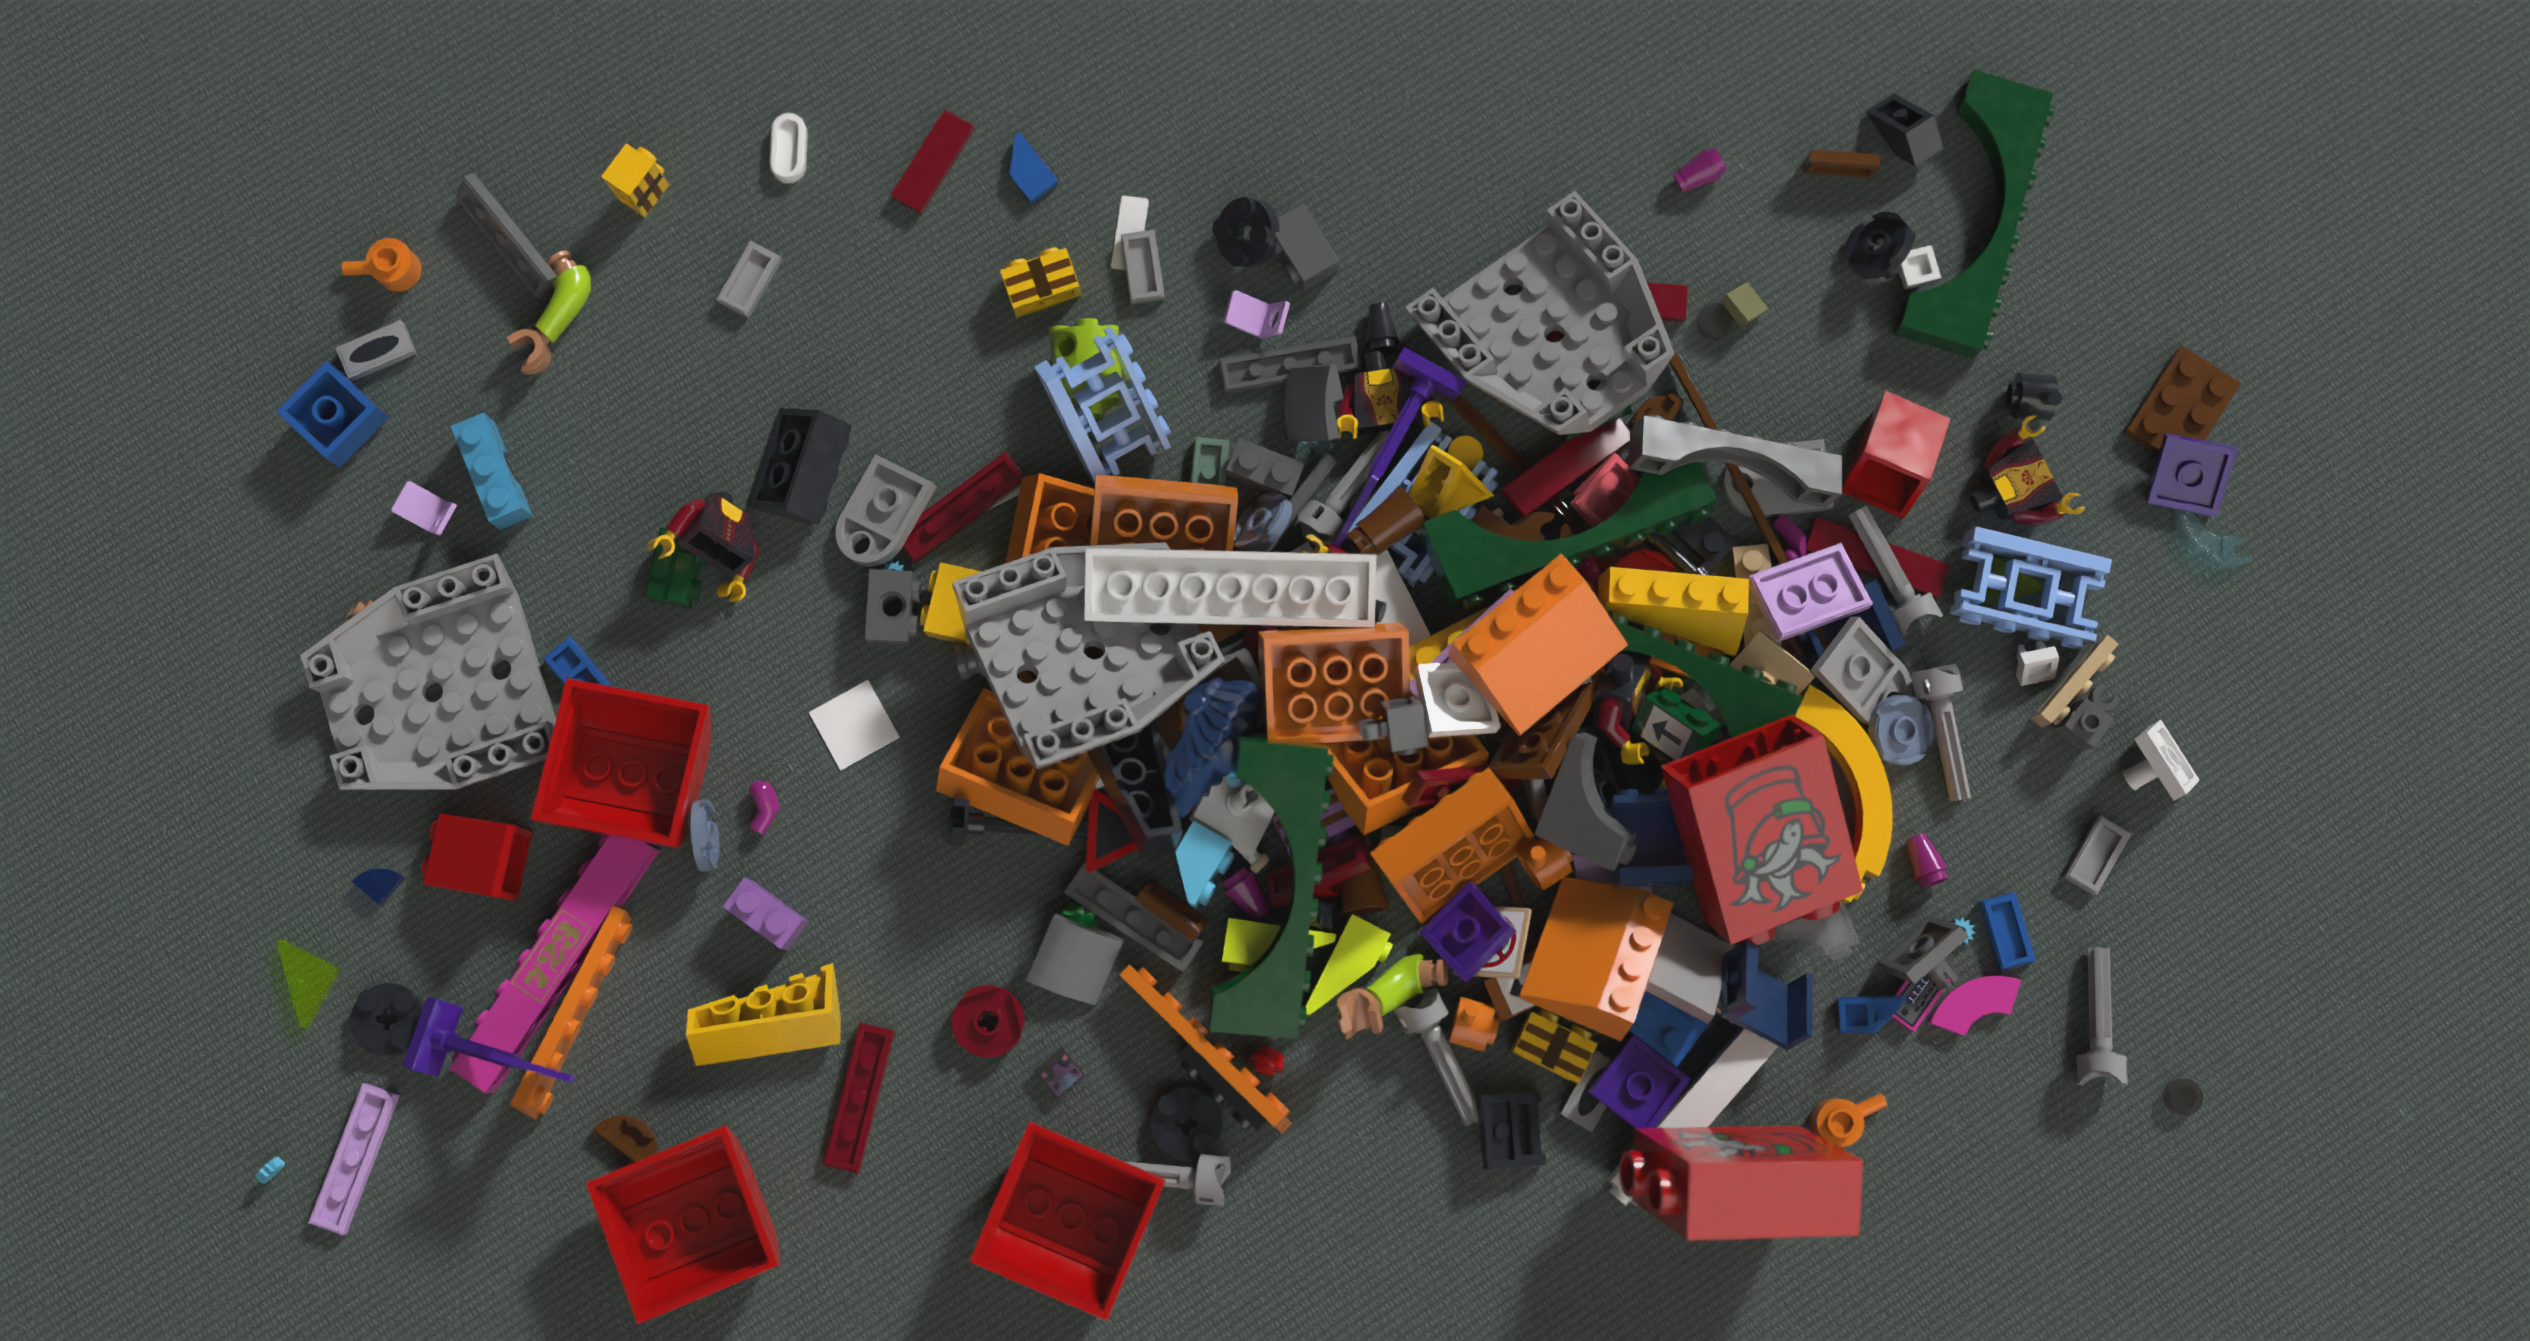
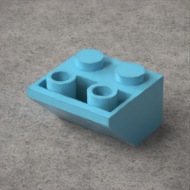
M1193 821L1175 851L1188 903L1195 910L1200 903L1204 906L1207 905L1216 890V885L1212 883L1218 872L1224 875L1234 859V854L1230 852L1232 850V843L1196 821Z

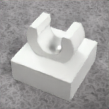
M1932 245L1910 250L1907 258L1901 264L1899 273L1904 290L1935 283L1941 279Z
M2037 641L2035 650L2027 652L2023 645H2019L2016 676L2021 686L2055 679L2059 662V655L2055 646L2046 648L2042 641Z

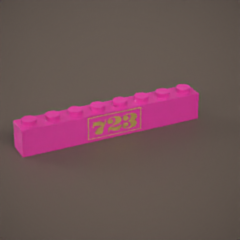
M603 834L598 843V846L601 847L593 859H587L578 872L580 879L573 889L568 888L557 902L558 911L552 920L548 918L540 926L536 933V937L539 939L531 950L526 949L518 958L515 967L518 968L511 980L506 979L499 986L494 995L497 1000L489 1011H483L477 1018L473 1026L476 1031L469 1040L504 1050L520 1057L581 968L612 906L614 905L618 908L623 906L660 850L646 842ZM454 1052L452 1059L455 1061L450 1067V1070L484 1093H495L512 1069L458 1052Z

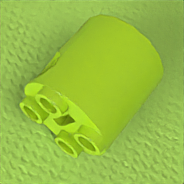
M1094 318L1077 320V326L1058 325L1050 327L1051 366L1056 364L1055 359L1062 356L1071 369L1096 355L1099 351L1093 338L1098 335L1101 338L1106 336L1104 329L1109 326L1119 336V327L1117 325H1098V320ZM1111 350L1110 353L1115 364L1099 373L1101 379L1115 371L1122 378L1121 366L1113 350ZM1064 377L1060 380L1074 409L1078 408L1073 395L1088 387L1087 381L1071 388ZM1118 391L1092 404L1089 406V409L1094 419H1099L1109 409L1119 406L1123 401Z

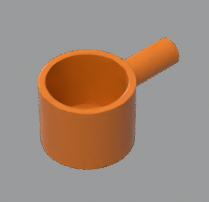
M385 238L375 242L367 252L366 261L342 262V273L344 276L372 275L386 289L394 292H402L412 288L420 279L422 272L419 258L403 242L394 238Z
M1540 837L1516 853L1524 870L1542 892L1573 872L1570 865L1573 857L1570 851Z
M1460 997L1453 1016L1448 1042L1484 1052L1487 1044H1494L1499 1027L1500 1017L1494 1015L1495 1006Z
M1882 1093L1856 1105L1845 1099H1825L1813 1108L1810 1115V1128L1812 1133L1838 1147L1850 1146L1863 1133L1864 1117L1888 1105Z

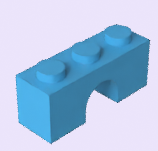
M481 413L450 426L488 521L502 530L533 517L521 485L516 482L505 461L504 455L508 453L496 423L485 413Z

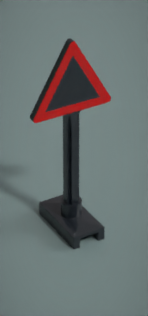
M1095 789L1088 804V821L1086 823L1080 822L1073 836L1085 838L1087 841L1085 861L1087 873L1096 871L1138 850L1112 799ZM955 798L950 809V817H953V824L948 837V845L962 846L967 834L983 835L984 832L1041 835L1000 817H987L985 813L970 812L969 799Z

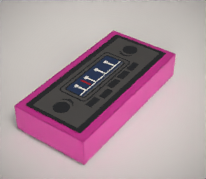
M1928 973L1915 984L1903 980L1893 996L1906 995L1907 1001L1891 1018L1909 1031L1915 1032L1944 990L1937 988Z

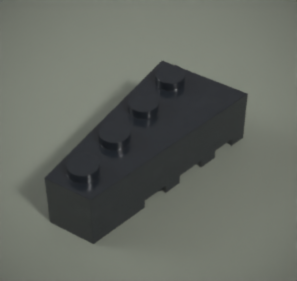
M1154 719L1139 732L1087 751L1140 855L1175 851L1182 835L1175 798L1166 792L1165 773L1167 765L1156 719Z

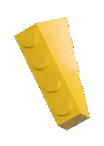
M1609 567L1598 577V600L1607 614L1609 610L1628 617V622L1640 626L1646 624L1662 631L1664 634L1676 635L1691 640L1696 645L1705 648L1709 646L1723 651V654L1735 657L1748 617L1749 579Z
M833 963L820 967L821 973L806 978L803 973L789 977L790 983L769 989L767 984L754 988L752 993L741 999L732 995L689 1009L686 1037L695 1065L715 1064L840 1044L841 1016Z

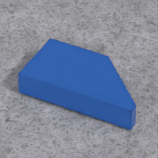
M1018 132L1014 139L1010 178L1027 200L1033 204L1059 183L1021 133Z
M570 636L542 659L564 686L566 678L613 687Z
M1906 995L1837 997L1839 1034L1877 1033L1907 1001Z

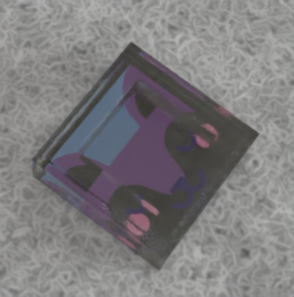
M1063 1047L1034 1070L1057 1099L1085 1076V1073Z

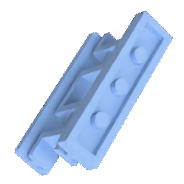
M1110 326L1104 329L1106 336L1101 338L1098 335L1093 338L1099 353L1071 369L1062 356L1055 359L1056 364L1052 366L1045 360L1034 367L1087 475L1094 484L1096 474H1113L1114 476L1120 474L1121 472L1115 459L1142 444L1151 456L1157 453L1156 448L1160 446L1165 451L1171 448L1166 437L1171 434L1170 429L1161 415L1157 417L1154 409L1159 407L1152 392L1149 389L1144 390L1141 382L1146 380L1145 375L1136 361L1132 363L1128 356L1133 353L1132 347L1124 334L1117 336ZM1111 350H1113L1127 379L1126 381H1123L1116 371L1102 379L1099 375L1100 372L1115 364L1110 353ZM1063 377L1071 388L1084 381H1087L1089 385L1073 395L1078 405L1076 409H1074L1060 380ZM1118 391L1125 407L1096 423L1089 406ZM1136 405H1139L1152 434L1149 435L1142 425L1129 432L1126 431V426L1141 418ZM1088 432H1091L1097 442L1113 435V441L1099 448L1104 461L1100 462L1087 435Z
M1430 421V426L1424 428L1356 518L1349 532L1356 527V523L1380 505L1397 486H1400L1409 494L1417 475L1412 482L1408 478L1428 453L1429 448L1436 444L1439 449L1445 452L1450 446L1452 438L1442 434L1441 428ZM1480 460L1472 473L1477 478L1480 476L1483 479L1481 482L1493 493L1499 484L1494 480L1498 470L1493 467L1489 468L1484 461ZM1476 503L1460 509L1459 513L1472 521L1478 512L1473 508ZM1410 534L1390 548L1406 559L1398 569L1401 578L1406 579L1408 584L1414 587L1419 580L1425 583L1435 569L1428 553L1415 570L1410 568L1418 556L1405 546L1412 536Z
M1974 527L1964 532L1962 546L1966 548L1962 552L1961 558L1978 562L1973 592L1964 589L1956 591L1954 594L1955 605L1951 606L1950 614L1960 616L1959 621L1966 624L1980 625L1981 622L1994 624L1993 629L2000 632L2014 633L2015 630L2027 632V637L2033 640L2049 641V638L2062 641V646L2071 649H2083V646L2096 642L2097 634L2093 632L2094 629H2097L2098 622L2081 618L2086 589L2097 591L2104 588L2105 581L2103 578L2104 575L2110 572L2112 559L1980 527ZM1993 554L2013 558L2006 562L2004 576L1990 573ZM2061 570L2081 575L2074 578L2071 593L2058 590ZM2018 572L2045 578L2040 608L2013 601ZM1987 587L2001 590L1997 610L1977 606L1985 601ZM2055 604L2068 606L2065 626L2044 622L2053 618Z

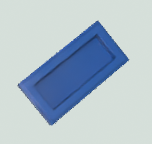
M2016 892L1978 901L1998 971L2036 962Z

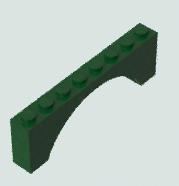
M1973 70L1966 79L1956 114L1975 132L1989 157L1996 184V209L1993 226L1982 252L1968 269L1951 281L1938 287L1909 294L1902 303L1893 335L1973 359L1983 349L1987 350L1993 335V330L1989 329L1992 317L1995 318L2002 303V298L1997 296L2000 285L2004 286L2010 274L2011 266L2006 263L2009 253L2013 254L2018 245L2020 234L2015 231L2018 221H2023L2028 209L2029 202L2024 201L2027 189L2031 190L2036 180L2037 170L2033 169L2035 159L2041 157L2046 144V138L2042 137L2044 126H2049L2054 115L2055 107L2051 106L2054 93L1977 70Z
M1693 462L1676 467L1663 475L1641 471L1634 492L1617 512L1596 527L1571 537L1549 541H1527L1508 538L1479 527L1466 519L1457 510L1423 522L1419 535L1452 609L1463 606L1464 609H1470L1481 604L1484 601V597L1496 593L1497 597H1501L1510 588L1514 591L1517 588L1516 585L1530 580L1560 554L1576 568L1581 565V560L1592 556L1595 560L1604 558L1614 552L1613 548L1625 544L1626 547L1638 545L1649 534L1658 532L1659 535L1667 534L1678 527V523L1690 520L1691 523L1701 521L1710 515V510L1717 499L1700 463Z
M1609 610V617L1628 644L1623 650L1659 658L1688 674L1709 694L1717 705L1727 724L1731 738L1786 716L1796 715L1803 698L1801 694L1796 693L1798 686L1779 678L1775 684L1762 679L1764 674L1762 671L1747 665H1743L1742 670L1729 666L1730 659L1723 655L1710 651L1707 657L1695 652L1694 650L1697 645L1677 637L1675 642L1672 643L1661 638L1662 631L1646 624H1642L1641 629L1635 628L1627 624L1628 617Z
M1238 736L1234 773L1239 779L1255 789L1278 816L1287 837L1291 854L1292 887L1285 917L1271 944L1250 967L1229 981L1211 989L1208 1018L1210 1031L1297 1039L1298 1029L1305 1028L1306 1007L1301 1006L1302 992L1308 993L1310 986V971H1305L1306 956L1312 957L1314 949V935H1309L1310 921H1316L1318 912V899L1312 898L1314 885H1320L1322 875V863H1316L1318 848L1324 849L1326 827H1320L1322 812H1328L1330 792L1324 790L1325 777L1332 776L1334 756L1328 754L1326 745Z

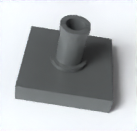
M1930 916L1882 957L1878 963L1886 973L1913 984L1917 983L1928 973L1937 988L1944 990L1951 986L1947 979H1950L1953 983L1958 979V975L1953 972L1944 958L1969 936L1961 926Z

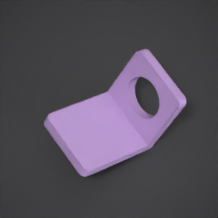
M1235 290L1230 294L1223 321L1229 326L1261 339L1279 336L1282 334L1290 303L1281 301L1267 304ZM1279 311L1278 320L1272 327L1274 316Z
M407 481L391 507V511L428 532L440 536L457 505L436 496L411 481Z

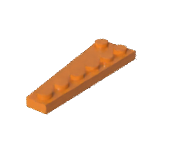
M614 905L612 906L531 1063L558 1071L561 1070L586 1014L598 996L599 987L604 976L610 973L615 963L616 957L614 955L619 944H623L631 932L632 924L630 921L632 918L627 911ZM527 1070L510 1105L522 1114L537 1120L540 1113L545 1114L553 1101L554 1094L550 1093L556 1079Z
M1129 964L1120 976L1279 1132L1283 1133L1292 1124L1285 1117L1290 1111L1271 1092L1265 1097L1256 1088L1260 1081L1245 1067L1239 1072L1230 1063L1234 1056L1220 1042L1213 1046L1205 1039L1204 1036L1209 1031L1194 1017L1187 1021L1178 1012L1183 1006L1169 992L1164 996L1158 993L1153 988L1158 981L1143 967L1137 972Z

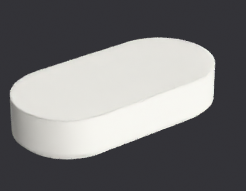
M792 113L778 116L771 127L770 169L773 175L783 183L798 181L806 170L808 132L804 121L798 115Z

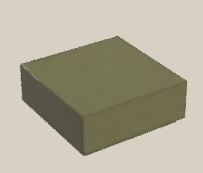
M1748 282L1729 292L1720 300L1741 328L1768 310L1767 306Z

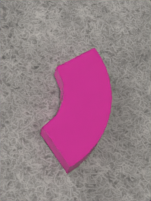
M1987 976L1965 982L1952 989L1940 1000L1932 1012L1928 1024L1965 1036L1971 1024L1983 1015L1994 1012L2011 1014L2022 980L2006 976Z

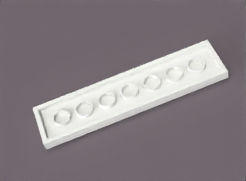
M1086 548L1084 621L1375 628L1377 555Z

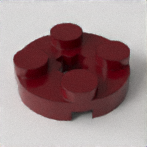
M981 985L967 991L957 1003L952 1015V1030L957 1042L970 1053L985 1058L998 1057L1009 1052L1021 1040L1025 1027V1014L1019 1000L1007 989L994 985ZM990 1011L992 1016L997 1015L999 1022L994 1024V1030L988 1032L986 1027L979 1026V1020L984 1018L983 1012Z

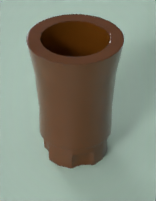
M1397 486L1380 505L1355 524L1356 527L1346 535V538L1357 554H1376L1379 556L1392 545L1420 530L1423 522L1427 520L1412 497L1403 488Z
M1364 837L1367 843L1371 869L1341 881L1340 915H1364L1390 909L1379 865L1370 854L1374 850V839L1372 837Z

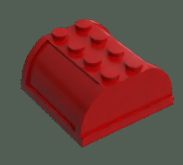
M566 678L531 819L548 825L562 826L675 849L679 848L691 829V808L694 800L699 799L710 753V706Z
M1029 1121L969 1262L1107 1321L1166 1179Z
M728 1125L586 1183L637 1324L781 1265L778 1239L749 1159Z

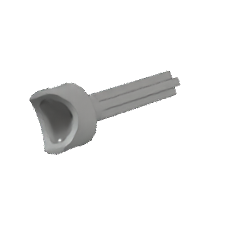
M1381 430L1323 504L1311 499L1298 513L1303 538L1316 547L1315 541L1306 538L1307 535L1311 534L1321 540L1323 546L1325 544L1333 545L1344 524L1339 516L1367 482L1369 470L1389 434L1388 431L1385 430L1383 432Z
M1865 506L1848 515L1894 600L1899 604L1895 606L1896 610L1891 613L1902 638L1906 636L1909 625L1916 618L1922 616L1940 618L1944 616L1931 592L1923 596L1920 594L1915 596L1914 589L1869 508Z
M1955 664L1913 672L1911 680L1914 696L1917 699L1925 698L1926 701L1931 700L1930 707L1949 800L1958 801L1971 798L1953 705L1949 698L1954 696V692L1963 690L1959 669Z
M2101 947L2088 948L2091 1052L2076 1056L2077 1085L2083 1086L2093 1078L2106 1076L2115 1078L2124 1086H2127V1057L2111 1052L2113 1047L2110 949Z
M1429 989L1425 991L1420 1001L1413 1008L1407 1006L1394 1009V1012L1405 1034L1421 1032V1037L1464 1126L1467 1127L1479 1122L1478 1104L1441 1027L1438 1025L1441 1019L1446 1017L1449 1012L1438 989Z
M1201 1154L1195 1169L1183 1166L1127 1162L1166 1179L1164 1187L1193 1189L1196 1204L1224 1206V1195L1221 1185L1231 1174L1230 1157Z

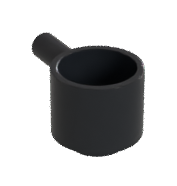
M2017 373L2014 381H2010L2007 386L2006 407L2011 410L2013 418L2026 419L2031 415H2038L2032 420L2050 421L2054 416L2056 406L2062 402V395L2058 392L2057 378L2054 375Z

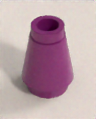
M1714 147L1709 150L1704 148L1672 176L1676 185L1683 193L1721 179V174L1725 173L1727 169L1720 154Z
M1926 833L1915 835L1906 840L1914 881L1919 882L1921 889L1938 885L1949 879L1946 873L1949 868L1930 839H1928Z
M1245 866L1240 867L1221 882L1225 888L1223 892L1252 921L1261 918L1270 910L1253 871L1248 872Z

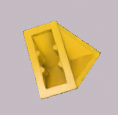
M1434 445L1429 448L1409 493L1422 513L1430 519L1454 510L1458 511L1494 496L1461 461Z

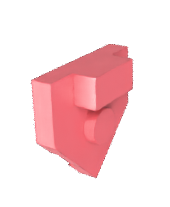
M1612 453L1599 467L1589 472L1574 491L1573 495L1575 498L1570 505L1594 528L1611 517L1624 505L1634 492L1639 476L1632 469H1629V466L1616 453Z

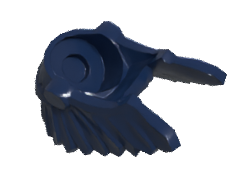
M1220 677L1214 678L1209 682L1195 686L1184 700V707L1187 713L1185 727L1177 746L1165 758L1167 765L1165 773L1166 792L1174 796L1178 815L1181 819L1189 814L1191 807L1200 805L1202 796H1209L1212 786H1218L1223 782V777L1230 774L1231 765L1235 764L1238 736L1250 738L1253 736L1252 728L1258 724L1256 716L1261 709L1258 703L1261 702L1260 696L1262 692L1257 684L1248 681L1225 682Z

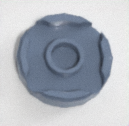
M1269 492L1261 495L1257 499L1259 504L1254 509L1249 506L1243 511L1236 522L1234 542H1236L1234 546L1239 551L1262 552L1282 534L1289 523L1292 514V504L1280 492Z
M1892 695L1883 699L1873 710L1869 720L1868 737L1876 748L1881 760L1890 765H1912L1926 755L1923 753L1926 751L1927 746L1931 747L1934 739V721L1930 710L1926 705H1922L1916 697Z
M707 799L694 800L691 808L690 827L693 854L696 865L701 872L715 871L720 854L718 826H716V822L710 821L709 815L714 814L715 809L712 802Z

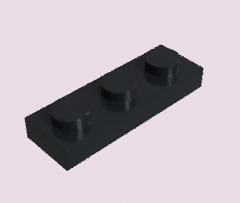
M1190 1044L1184 1048L1180 1055L1185 1060L1180 1065L1195 1080L1201 1075L1210 1084L1206 1091L1219 1104L1222 1105L1225 1101L1230 1103L1237 1110L1232 1116L1247 1131L1252 1126L1258 1131L1268 1121Z

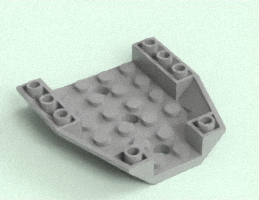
M1573 191L1547 209L1549 225L1443 298L1432 288L1405 307L1409 315L1468 383L1558 435L1593 431L1646 394L1674 356L1673 347L1638 259L1576 191ZM1510 285H1520L1523 287V290L1517 295H1508L1504 292ZM1553 331H1559L1564 334L1563 339L1559 342H1549L1545 338ZM1593 379H1602L1607 383L1601 390H1591L1587 386Z
M1166 542L1052 547L952 582L967 637L1021 753L1037 769L1139 732L1225 663V659L1211 631L1202 634L1196 623H1162L1168 627L1169 632L1159 636L1150 630V626L1155 624L1151 622L1084 621L1086 548L1170 550ZM1088 647H1098L1103 651L1104 655L1099 659H1090L1084 654V651ZM1028 670L1035 673L1037 679L1033 683L1027 684L1021 682L1017 675L1022 671Z
M498 554L392 588L300 655L309 687L320 692L337 750V754L331 755L330 759L340 790H457L546 760L556 717L519 595ZM501 661H508L511 665L509 676L502 680L496 679L494 676L495 666ZM434 683H439L443 689L441 698L436 702H429L426 698L427 688ZM364 706H371L374 710L373 720L366 725L360 724L358 712Z

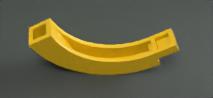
M1809 685L1801 692L1803 698L1795 716L1824 735L1828 751L1839 764L1849 784L1855 809V834L1852 849L1864 890L1866 881L1862 879L1863 876L1870 879L1880 876L1891 842L1893 818L1888 779L1876 748L1855 718L1827 694ZM1862 892L1840 900V903L1847 904L1851 903L1853 899L1858 900Z

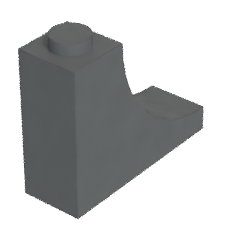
M1585 732L1574 734L1534 835L1613 871L1623 867L1624 864L1628 865L1636 850V845L1632 844L1636 833L1621 825L1609 813L1597 792L1593 776V754L1597 738Z

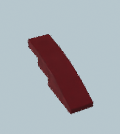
M1617 419L1591 432L1573 437L1503 488L1501 492L1523 519L1571 487L1575 481L1598 467L1609 455L1629 444L1630 431L1621 419Z

